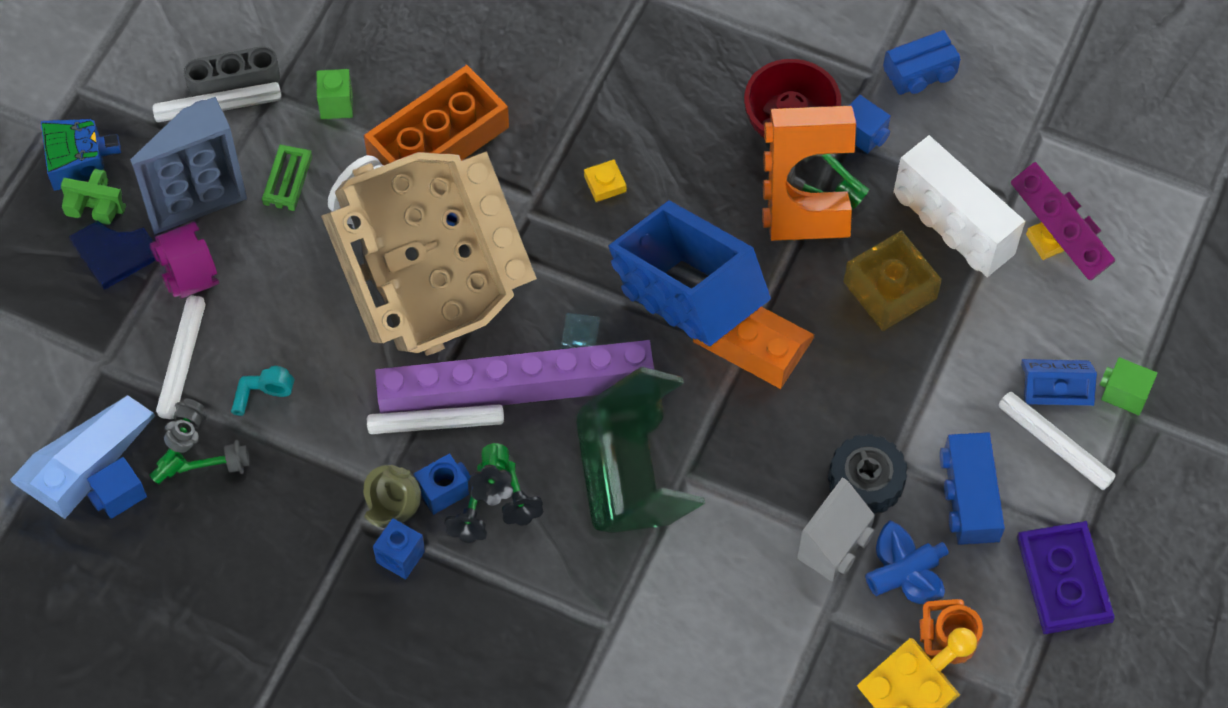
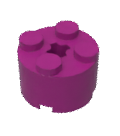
M195 222L155 236L156 241L150 243L155 260L160 262L161 266H164L166 269V273L162 274V278L168 292L172 293L173 297L179 296L180 299L219 284V280L214 277L217 271L204 238L198 240L196 233H194L199 231Z

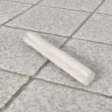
M272 82L155 103L153 105V114L156 122L170 121L183 108L189 107L197 101L207 100L215 96L222 111L279 101L281 100L279 84Z
M190 295L186 299L156 409L158 416L163 419H174L175 404L180 402L206 305L204 298L201 296Z
M1013 392L1007 393L999 403L1001 410L1100 489H1106L1114 481L1115 474Z
M499 404L370 414L367 417V429L369 434L501 425L504 422V412L502 405Z

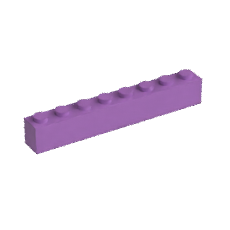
M650 340L375 369L380 413L499 404L510 405L648 390L654 387V365Z

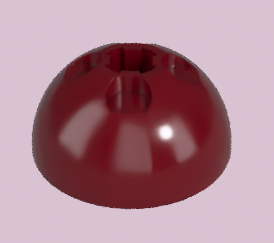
M781 59L764 65L752 75L745 89L744 106L752 127L765 139L764 124L765 122H770L771 109L841 106V93L834 78L822 67L801 59Z

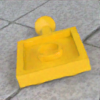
M967 628L953 630L948 636V645L932 660L914 639L909 638L864 678L857 687L874 708H946L960 694L941 671L957 656L967 657L971 655L977 646L976 636Z

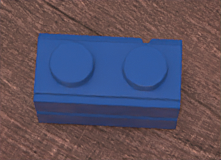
M945 30L886 51L883 67L899 95L908 92L916 94L923 91L931 83L937 81L946 83L953 79L958 73L961 59L956 48L951 44V40Z

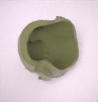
M382 465L373 469L364 481V497L370 509L366 511L364 517L371 524L385 528L392 518L403 523L416 513L421 502V491L419 483L410 470L403 467L399 468L395 465Z

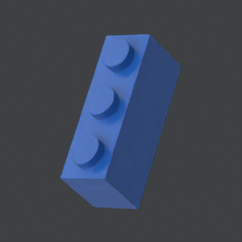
M990 432L948 435L945 447L940 448V465L942 469L947 468L948 479L944 481V493L946 500H951L953 511L949 512L951 533H956L958 545L1000 542L1005 526Z

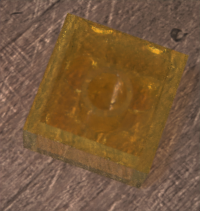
M901 230L848 261L843 282L880 329L884 331L935 301L938 297L942 279Z

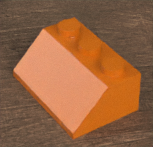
M760 307L713 345L708 346L694 338L693 342L781 389L814 339V334Z

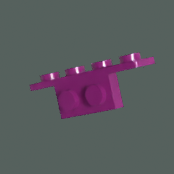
M1036 162L1032 163L1011 180V185L1088 280H1093L1115 262L1113 255L1097 236L1101 229L1090 216L1085 219L1082 218L1077 211L1082 207L1070 191L1064 195Z

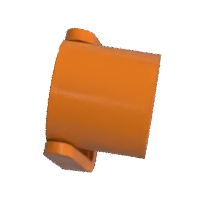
M963 600L928 601L923 605V619L919 621L920 642L924 643L925 653L931 660L948 645L949 634L957 628H967L975 634L977 649L983 632L982 620L976 611L968 606H964ZM942 610L934 626V620L931 619V611ZM976 649L967 657L957 656L951 663L959 664L966 662L972 658Z

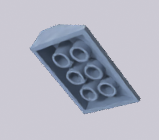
M216 96L207 100L197 101L191 106L183 108L130 159L154 235L247 199L231 129Z

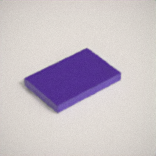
M1087 521L1018 532L1017 541L1043 634L1113 623L1115 616Z

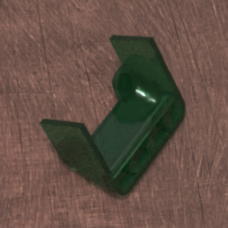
M641 366L585 403L579 410L576 424L591 521L596 530L616 533L668 526L705 504V499L701 496L665 488L657 490L647 434L655 430L663 419L664 413L661 398L684 384L683 377Z

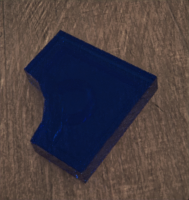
M97 220L69 236L72 245L104 290L156 261L150 248V243L154 241L144 227L132 232H117L106 228Z

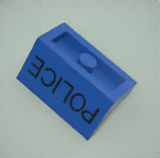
M1022 359L1021 366L1025 372V403L1094 406L1097 372L1090 360Z

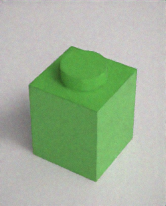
M349 69L317 71V101L321 119L353 118V96Z
M1119 357L1114 369L1107 366L1100 382V386L1105 387L1101 400L1140 416L1157 372Z

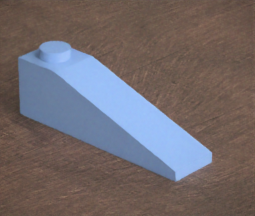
M127 395L35 452L10 480L20 489L66 519L91 490L87 478L115 462L150 423L155 414Z

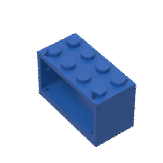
M670 200L608 245L613 257L611 264L621 277L623 282L621 289L625 296L632 302L637 301L642 304L651 314L656 313L660 315L670 326L681 328L691 339H698L708 346L713 345L771 300L752 246ZM680 261H684L708 275V277L691 289L667 275L666 272Z

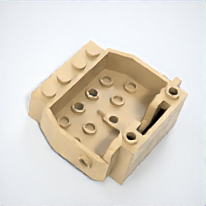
M487 151L462 161L460 156L455 154L417 152L376 169L373 168L372 163L352 170L355 177L343 181L335 191L341 208L321 216L371 342L385 343L393 339L398 351L413 353L424 351L425 355L428 356L445 349L444 342L486 326L513 298L514 293L512 289L537 279ZM449 213H453L457 217V223L454 226H450L446 222V217ZM350 216L355 226V229L349 228L347 224V220ZM359 239L362 244L364 263L361 265L358 264L350 244ZM461 245L468 246L470 250L466 258L461 257L459 254V247ZM410 247L414 248L417 252L416 258L412 261L408 260L405 255L406 250ZM366 281H372L383 297L385 304L378 307L375 306ZM389 315L393 321V327L388 326L386 322Z

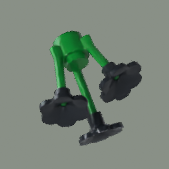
M492 443L483 448L481 463L477 465V472L472 473L470 476L472 489L468 508L456 516L446 517L444 524L447 526L446 532L448 535L459 537L460 540L467 543H473L475 540H484L487 536L486 524L482 520L476 519L477 512L475 508L478 500H484L488 505L495 506L501 502V499L512 497V502L506 503L502 507L503 521L506 524L516 523L521 526L529 524L532 519L538 518L543 514V502L540 497H528L520 490L515 473V463L509 461L508 448L502 444Z

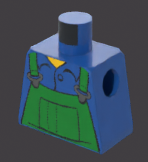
M94 120L41 121L47 174L54 191L61 189L63 178L79 181L89 180L94 169L104 170L103 156L121 153L118 134L100 137Z

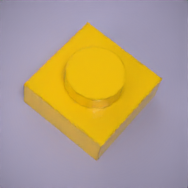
M615 159L584 169V177L596 202L626 192L627 185Z
M1042 222L1028 228L1026 235L1042 260L1064 251Z

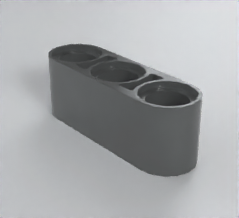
M259 46L191 60L184 68V77L188 92L191 97L272 82L278 83L280 70L275 51L266 46Z

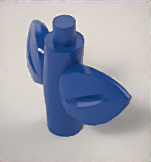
M891 520L888 521L882 528L876 544V554L884 566L865 574L866 582L872 593L878 596L902 587V591L907 599L916 604H925L928 601H938L943 598L945 593L943 581L930 570L939 565L940 558L949 554L946 545L941 542L932 547L927 543L916 549L910 534L899 524Z

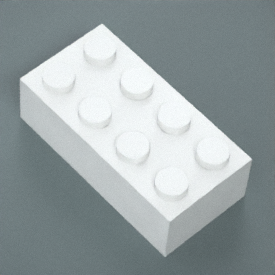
M930 135L900 158L894 187L897 199L901 204L909 206L915 211L923 224L937 231L950 248L959 251L973 269L981 271L986 277H989L1015 255L1025 220Z

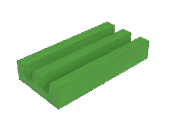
M279 145L262 197L263 205L270 206V203H273L277 208L288 206V210L295 211L312 160L311 150ZM286 154H290L291 157L279 194L273 195ZM299 156H300V157H302V159H301V162H300V165H299V168H298V171H297V174H296V177H295V180H294V183H293V186H292V189H291L290 196H289V197H286L287 192H288V189H289V186H290V183H291V180H292V177H293V174H294V171H295V168H296V165H297V162H298V158H299Z

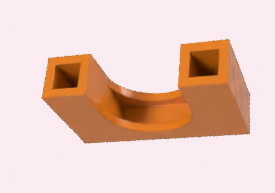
M852 106L771 109L770 122H765L764 124L765 143H770V151H764L763 157L764 171H769V180H763V198L768 200V208H762L763 228H769L771 241L850 237L852 208L848 191L804 192L789 184L787 176L795 164L808 156L855 153L856 120Z

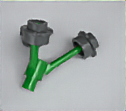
M185 399L184 402H177L175 404L176 411L173 416L176 422L171 421L165 426L167 432L165 433L164 441L169 449L157 462L158 466L149 474L151 479L155 483L160 484L167 476L172 477L176 472L182 473L191 469L224 463L227 464L229 473L240 471V474H243L244 467L250 466L247 445L240 446L238 440H235L234 444L224 446V456L191 462L186 461L181 453L187 452L193 447V443L198 442L199 435L195 428H199L201 422L207 419V415L203 412L204 406L195 400Z

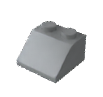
M843 477L802 530L797 556L798 560L832 582L839 572L846 574L856 558L852 554L859 545L864 548L875 532L872 529L874 513L849 481Z

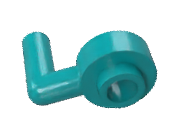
M271 366L269 369H264L261 371L260 376H242L238 382L231 413L237 416L245 414L251 389H260L266 394L277 397L291 395L295 381L294 377L289 374L286 368L281 366Z

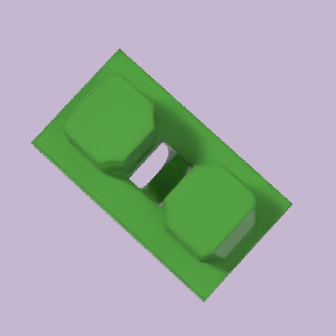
M94 169L89 182L63 178L61 189L64 194L62 209L66 216L79 218L84 208L90 207L93 208V220L110 225L116 213L124 214L126 204L122 202L121 189L107 186L108 178L105 170Z

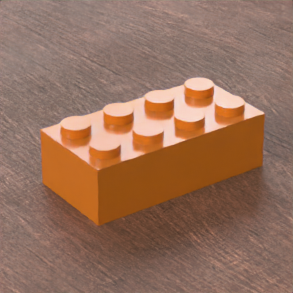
M465 65L364 135L366 154L377 158L382 165L417 152L459 155L462 161L509 128L508 106L468 65Z

